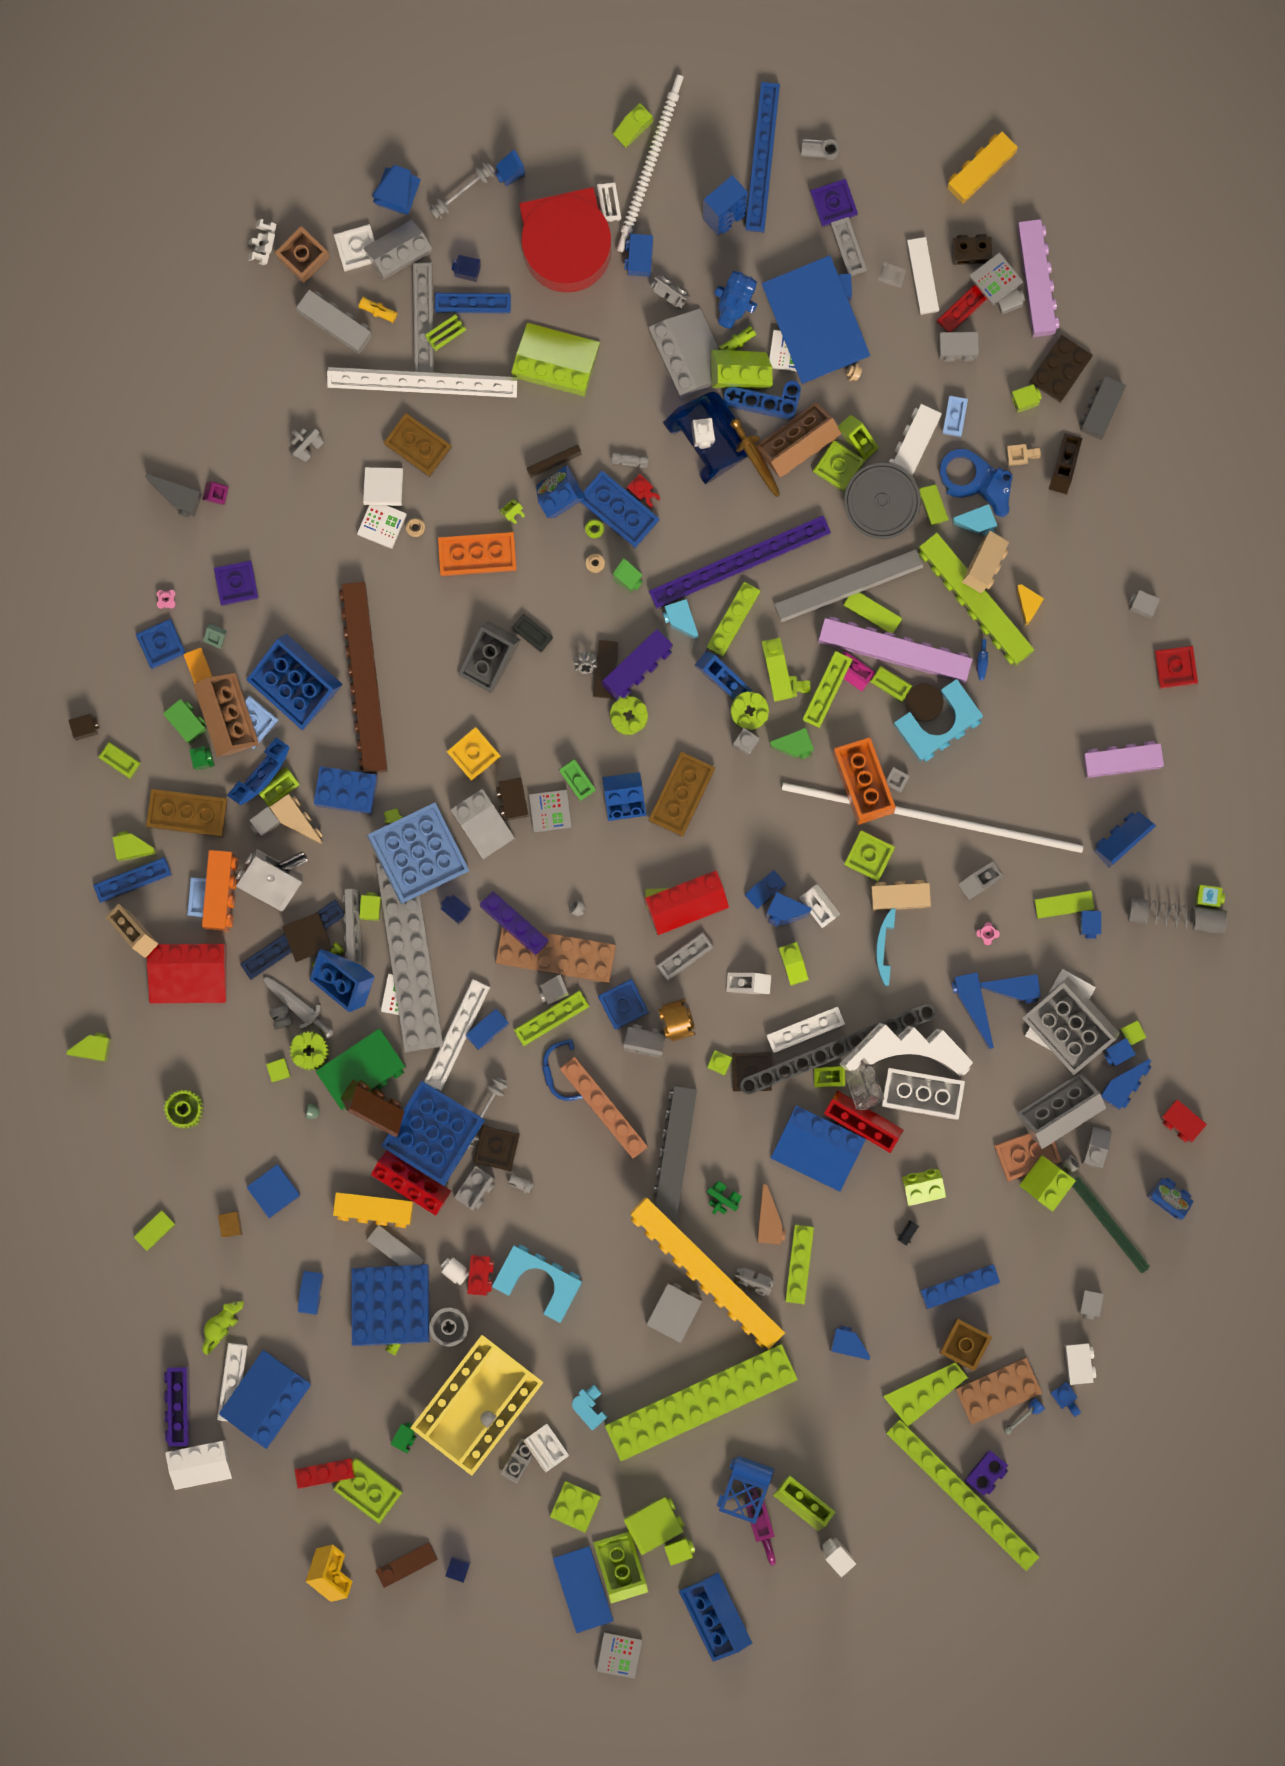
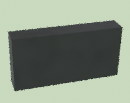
M525 614L512 627V630L539 652H542L553 639L550 634Z

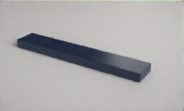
M336 899L316 912L319 913L325 930L344 918L345 914ZM283 934L240 963L250 980L292 953L286 935Z

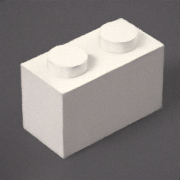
M1089 1343L1064 1345L1068 1384L1094 1383L1093 1378H1096V1369L1091 1364V1359L1094 1358L1093 1347H1090Z

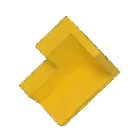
M333 1544L315 1550L305 1581L331 1602L348 1598L353 1582L340 1572L345 1554Z

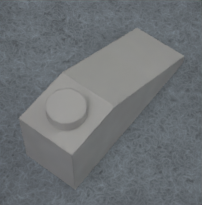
M561 974L540 986L542 990L538 991L542 1002L546 1001L548 1005L569 996Z

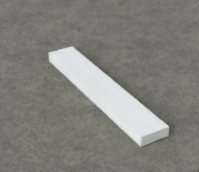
M472 979L445 1036L443 1047H440L424 1081L439 1091H442L467 1038L466 1035L470 1032L490 989L489 986Z

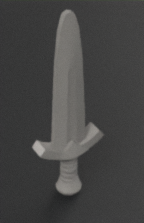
M268 977L264 978V982L269 989L304 1022V1024L299 1025L300 1030L313 1024L322 1031L325 1038H330L333 1035V1029L326 1027L318 1019L321 1005H316V1011H314L276 981Z

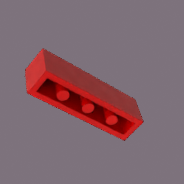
M838 1090L824 1112L828 1117L889 1153L892 1152L904 1129Z

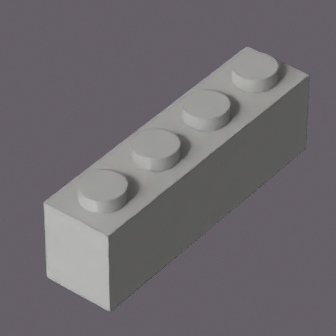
M308 290L296 307L297 312L360 354L372 337L371 328L362 322L359 324L354 321L355 317L350 313L345 312L344 314L339 310L340 307L334 302H326L324 296L319 292L314 291L313 293Z

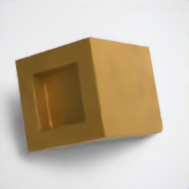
M239 1212L218 1215L222 1238L243 1235Z

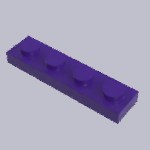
M494 891L480 903V907L534 955H537L549 943V940Z

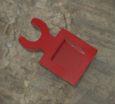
M641 474L627 486V489L639 501L645 498L646 504L650 508H653V504L650 502L651 498H656L660 501L658 494L650 492L653 486Z

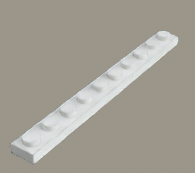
M328 367L327 370L328 388L517 398V377Z

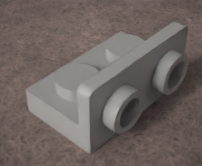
M475 1166L454 1198L472 1211L475 1208L479 1210L485 1201L482 1197L486 1192L490 1193L495 1186V1183H493L495 1178Z

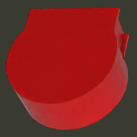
M594 187L519 203L524 226L522 231L524 260L529 272L540 284L558 292H577L588 288L602 277L611 258V233L606 218L598 209Z

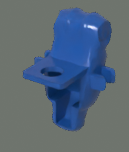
M733 271L725 288L722 286L716 288L714 294L720 297L718 324L722 327L732 328L735 321L742 318L746 311L753 313L756 309L757 304L751 301V298L754 295L757 281L751 276Z

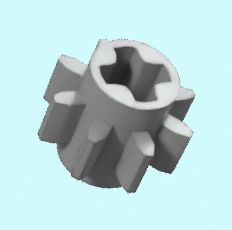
M588 650L578 652V657L573 658L575 670H579L582 674L592 673L593 668L597 667L596 655L591 654Z

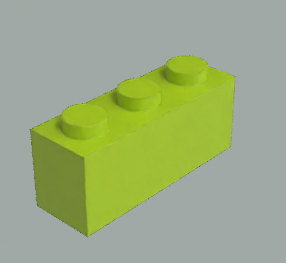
M791 1476L784 1479L773 1494L775 1498L817 1531L823 1529L835 1514L833 1509Z

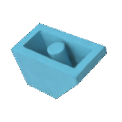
M989 504L954 517L952 520L953 525L976 535L983 534L985 536L989 531L994 533V529L997 527Z
M687 599L665 606V612H662L665 623L669 622L671 628L693 639H697L698 632Z

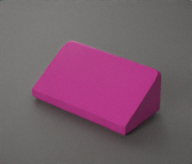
M844 651L842 654L853 659L844 679L858 690L863 691L875 675V672Z

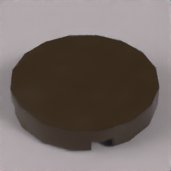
M924 683L916 685L909 691L905 704L907 712H910L915 720L928 722L939 716L943 709L944 700L938 688Z

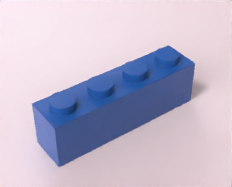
M994 1264L919 1291L926 1309L996 1285L1000 1283Z

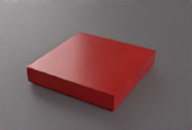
M1193 646L1154 651L1159 689L1198 684Z

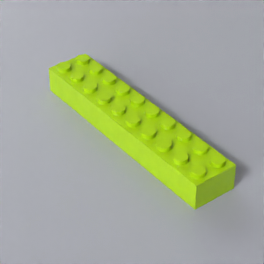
M779 1344L606 1424L605 1428L620 1461H623L798 1379L782 1344Z

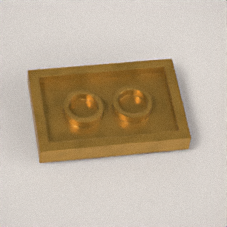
M407 413L404 414L383 443L429 477L452 448V445Z

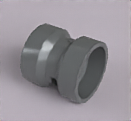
M287 1005L269 1011L270 1017L274 1019L273 1026L275 1030L293 1024L292 1019L288 1016L289 1010Z

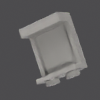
M673 1282L672 1285L667 1284L647 1326L681 1343L702 1301L699 1300L700 1296L692 1291L687 1294L682 1291V1286Z

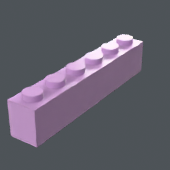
M1041 219L1018 222L1017 231L1032 337L1055 335L1057 328H1059V319L1054 314V310H1057L1056 299H1052L1051 293L1054 291L1053 280L1049 279L1051 263L1047 262L1046 255H1049L1048 243H1044L1046 227L1042 225Z

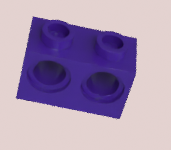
M988 1450L965 1478V1481L982 1495L986 1493L989 1495L996 1487L994 1484L998 1478L1002 1479L1008 1472L1006 1469L1008 1465L992 1451ZM992 1461L999 1463V1469L995 1472L989 1470V1464ZM980 1476H985L987 1479V1483L983 1487L977 1485V1479Z

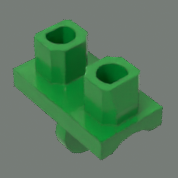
M720 1181L716 1182L707 1191L708 1194L719 1201L717 1203L711 1199L708 1203L714 1207L712 1214L715 1215L717 1211L722 1214L726 1213L727 1209L721 1206L722 1203L736 1212L738 1209L737 1205L742 1196L733 1191L728 1199L723 1197L721 1194L727 1186Z

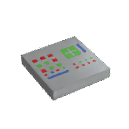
M1000 252L969 276L992 306L1023 284V280Z
M567 790L529 794L534 833L572 828Z
M604 1632L597 1672L635 1679L642 1639Z

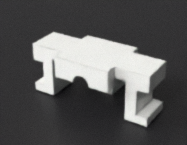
M263 219L257 220L256 228L267 231V233H258L257 239H249L248 244L251 246L255 245L254 252L249 253L248 261L257 259L259 260L258 264L266 265L275 238L276 224L271 222L266 225L263 224Z

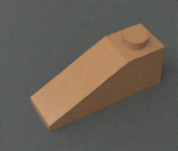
M763 1184L757 1242L781 1245V1241H785L786 1230L782 1229L783 1225L768 1186Z

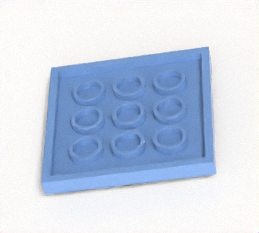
M436 803L367 835L400 904L469 872Z

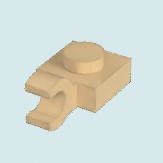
M1026 444L1007 446L1009 466L1028 464V458H1041L1040 448L1027 449Z

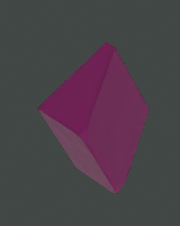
M213 481L206 482L202 500L225 505L229 486Z

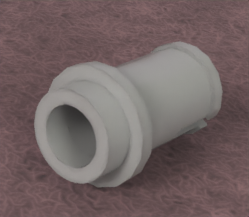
M512 1174L508 1185L524 1191V1194L526 1192L530 1194L534 1183L531 1182V1179L526 1180Z

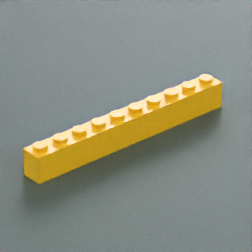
M644 1197L630 1211L629 1214L633 1216L630 1220L637 1227L642 1225L646 1229L644 1234L652 1241L656 1239L660 1243L658 1247L665 1254L669 1252L674 1257L672 1261L679 1268L683 1265L688 1270L685 1274L693 1281L697 1279L701 1283L699 1287L707 1295L711 1293L715 1297L713 1301L720 1308L725 1306L729 1310L727 1315L733 1321L738 1319L743 1324L741 1328L748 1335L752 1333L756 1337L754 1341L762 1349L765 1346L770 1349L785 1334L647 1197Z

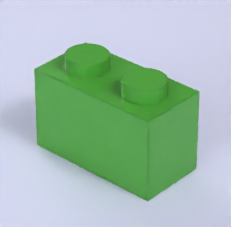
M180 699L163 714L190 745L207 731L204 727L206 722L200 715L196 717L192 713L194 708L188 701L184 703Z

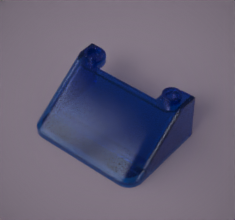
M716 392L706 393L679 406L663 422L672 434L682 431L706 465L699 473L704 484L713 481L748 458L744 449L740 452L736 451V447L741 442V439L736 430L730 426L731 421L736 418L721 396ZM712 418L715 438L713 445L704 449H700L699 446L694 447L692 421Z

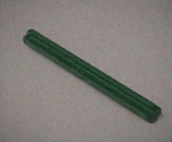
M1075 1178L1076 1181L1072 1187L1139 1272L1144 1273L1150 1267L1081 1178Z

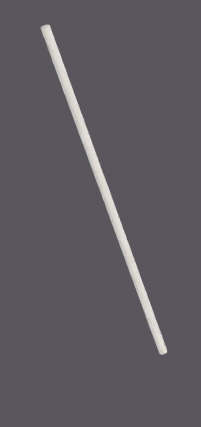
M783 782L782 790L850 804L848 797L845 795ZM895 806L894 814L1080 853L1083 851V845Z

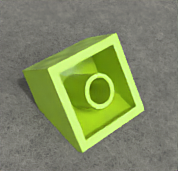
M1041 1155L1019 1186L1048 1209L1054 1211L1076 1180Z

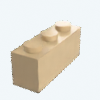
M989 531L982 538L962 583L979 593H982L986 588L990 589L995 580L993 575L998 573L1001 568L999 563L1008 553L1006 548L1009 542Z
M915 880L913 884H906V881L894 882V885H887L886 882L875 883V886L871 887L872 911L891 910L892 908L896 910L930 908V884L925 883V880Z
M119 903L106 916V919L130 947L146 958L158 945L135 916Z

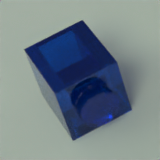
M458 254L457 260L454 259L452 264V271H454L455 277L477 282L481 260Z
M455 895L447 896L441 903L443 906L441 910L458 925L471 912V909Z
M452 1556L445 1577L464 1583L471 1562Z

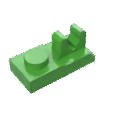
M575 759L559 769V772L580 801L596 791Z

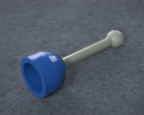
M1036 1397L1029 1402V1410L1010 1427L1004 1429L1005 1434H1011L1012 1430L1031 1413L1039 1414L1045 1410V1407Z

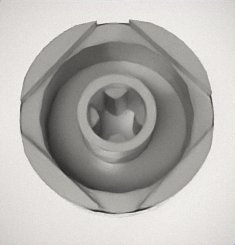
M454 1307L440 1309L433 1315L430 1321V1334L440 1345L447 1347L458 1345L468 1335V1318L461 1310ZM447 1321L450 1324H454L453 1332L445 1330L444 1327L447 1325Z

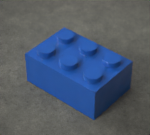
M320 766L314 805L316 807L372 815L378 776Z

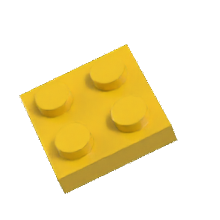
M476 727L447 751L449 756L471 781L501 757Z

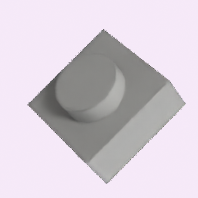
M893 767L886 782L889 788L901 794L910 776Z

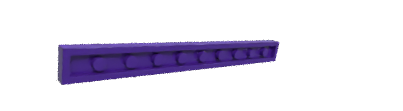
M820 516L650 590L649 594L656 609L825 537L831 534V531L824 516Z

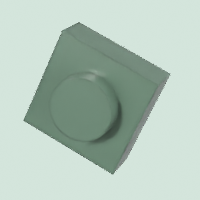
M209 623L203 642L221 649L227 630Z

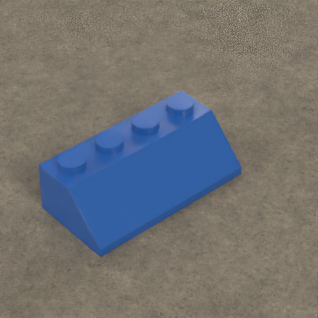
M719 1573L705 1577L679 1590L713 1662L738 1653L753 1644Z

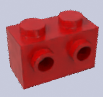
M471 1255L467 1294L488 1296V1292H491L492 1280H489V1275L494 1270V1261H491V1257Z

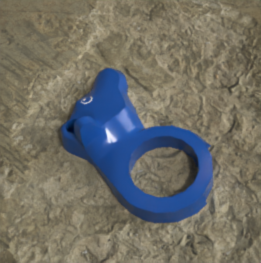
M967 449L953 450L941 460L939 476L942 484L948 489L946 494L956 498L980 494L991 505L995 515L1005 517L1009 513V496L1013 478L1009 471L1003 470L1000 467L997 469L993 468L978 455ZM965 458L974 465L976 475L970 484L959 486L948 479L946 468L952 460Z

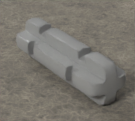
M613 453L611 458L612 464L619 465V463H622V465L634 467L640 465L642 468H647L649 458L645 456L639 458L637 455H620V453Z

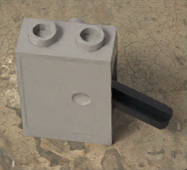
M256 849L253 854L250 853L247 856L244 868H240L236 873V887L283 912L302 883L303 874L293 868L307 862V856L304 852H300L280 862Z

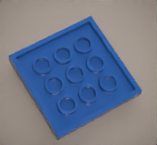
M421 1081L404 1108L405 1112L397 1137L388 1134L381 1147L445 1186L485 1119Z
M428 1264L352 1268V1346L430 1343Z

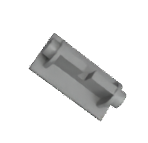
M660 275L655 277L654 279L658 282L654 281L650 286L653 289L652 291L662 298L669 293L670 295L666 301L676 308L682 309L685 305L683 300L690 298L687 295V291L680 286L676 287L671 284L672 280L664 275L662 277Z
M744 1267L737 1269L733 1282L739 1288L753 1290L761 1296H769L774 1283L771 1277L758 1273L757 1279H754V1271Z

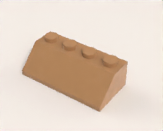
M815 402L759 442L756 447L772 471L781 478L814 453L820 451L825 445L834 441L841 435V432L833 417Z
M236 673L207 677L193 685L217 757L231 755L259 745Z

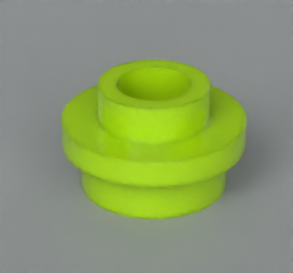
M592 519L587 522L585 532L591 538H599L604 532V525L600 520ZM597 526L598 531L592 532L591 528Z

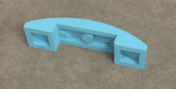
M893 908L889 911L881 925L876 943L877 969L884 986H889L891 966H884L883 960L886 929H894L896 909Z

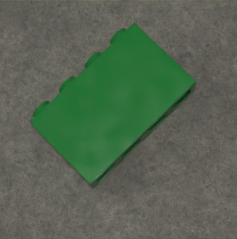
M379 1028L315 1072L339 1108L344 1110L346 1107L341 1097L352 1079L357 1082L360 1080L364 1081L372 1090L377 1087L381 1089L388 1084L387 1080L394 1076L396 1079L404 1074L403 1069L406 1066L385 1037L383 1031Z

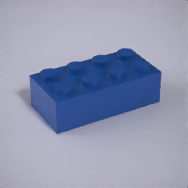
M733 175L703 199V220L717 236L728 232L732 227V223L735 221L739 222L746 216L748 192Z

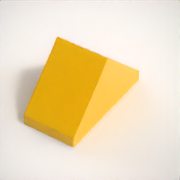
M1021 584L1017 585L1016 591L1024 624L1027 625L1044 598Z

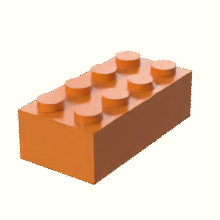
M871 738L834 748L833 758L857 824L860 825L894 814L896 807Z
M209 850L202 927L206 930L229 932V928L233 927L234 916H231V908H235L233 889H236V878L234 873L235 870H238L239 859H237L233 852Z

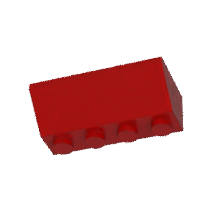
M717 870L644 899L657 935L664 934L729 908Z

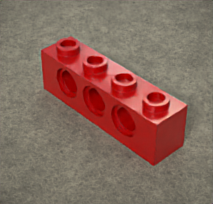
M387 1150L371 1173V1176L435 1216L444 1206L452 1192Z

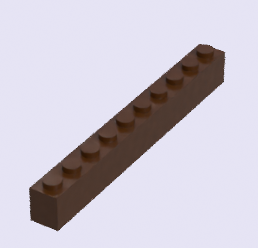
M363 581L342 584V590H339L340 601H344L345 608H342L341 612L342 619L346 620L347 627H343L344 637L345 639L348 638L349 646H346L347 657L351 658L348 672L349 676H353V683L350 684L351 695H355L356 701L352 702L353 713H357L358 721H354L355 731L356 733L359 732L360 740H357V749L362 752L359 766L360 770H364V773L368 774L388 772L366 583Z

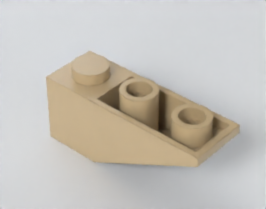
M288 794L270 806L282 825L319 844L323 843L320 839L323 837L317 827L313 829L309 824L312 820L306 811L302 814L298 808L301 804L295 796L291 798Z

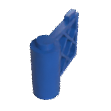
M738 1456L737 1459H732L729 1469L733 1471L724 1496L720 1495L716 1506L720 1507V1512L756 1524L775 1468ZM734 1479L741 1481L745 1487L744 1490L736 1494L732 1489ZM754 1487L763 1489L761 1497L753 1501L748 1490ZM730 1490H731V1492H732L733 1495L730 1496V1497H728V1495H729V1493H730ZM747 1492L751 1502L740 1506L736 1496ZM735 1498L739 1508L733 1511L724 1509L726 1501ZM753 1504L756 1511L753 1519L746 1517L742 1510Z

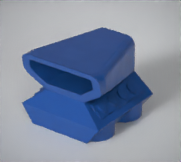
M393 165L391 168L385 167L380 184L372 194V197H375L373 203L401 214H409L421 179L412 175L411 171L397 165Z

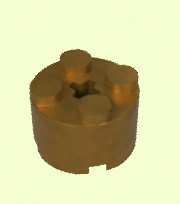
M685 998L663 1004L662 1008L659 1009L661 1020H664L666 1023V1027H664L666 1038L673 1042L696 1035V1032L691 1030L695 1026L690 1009L684 1005L687 1003Z

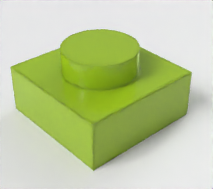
M715 1050L707 1068L725 1076L732 1057Z

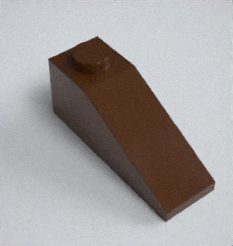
M428 1542L377 1568L375 1571L385 1588L438 1559Z

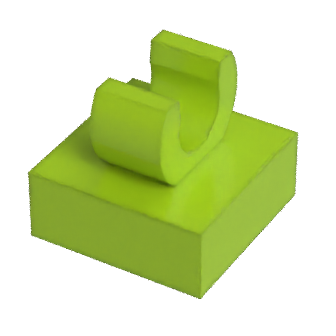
M514 499L499 510L503 517L514 524L517 523L514 519L516 514H519L521 517L525 516L521 511L523 507Z

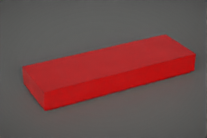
M974 284L936 322L946 332H953L987 298Z

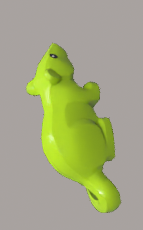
M244 1301L223 1304V1310L207 1321L204 1327L205 1341L202 1347L205 1355L210 1354L229 1333L227 1330L229 1326L234 1327L237 1324L238 1320L233 1318L243 1308Z

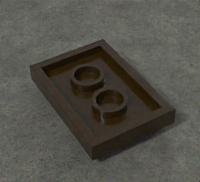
M1061 334L1029 382L1061 403L1093 355Z

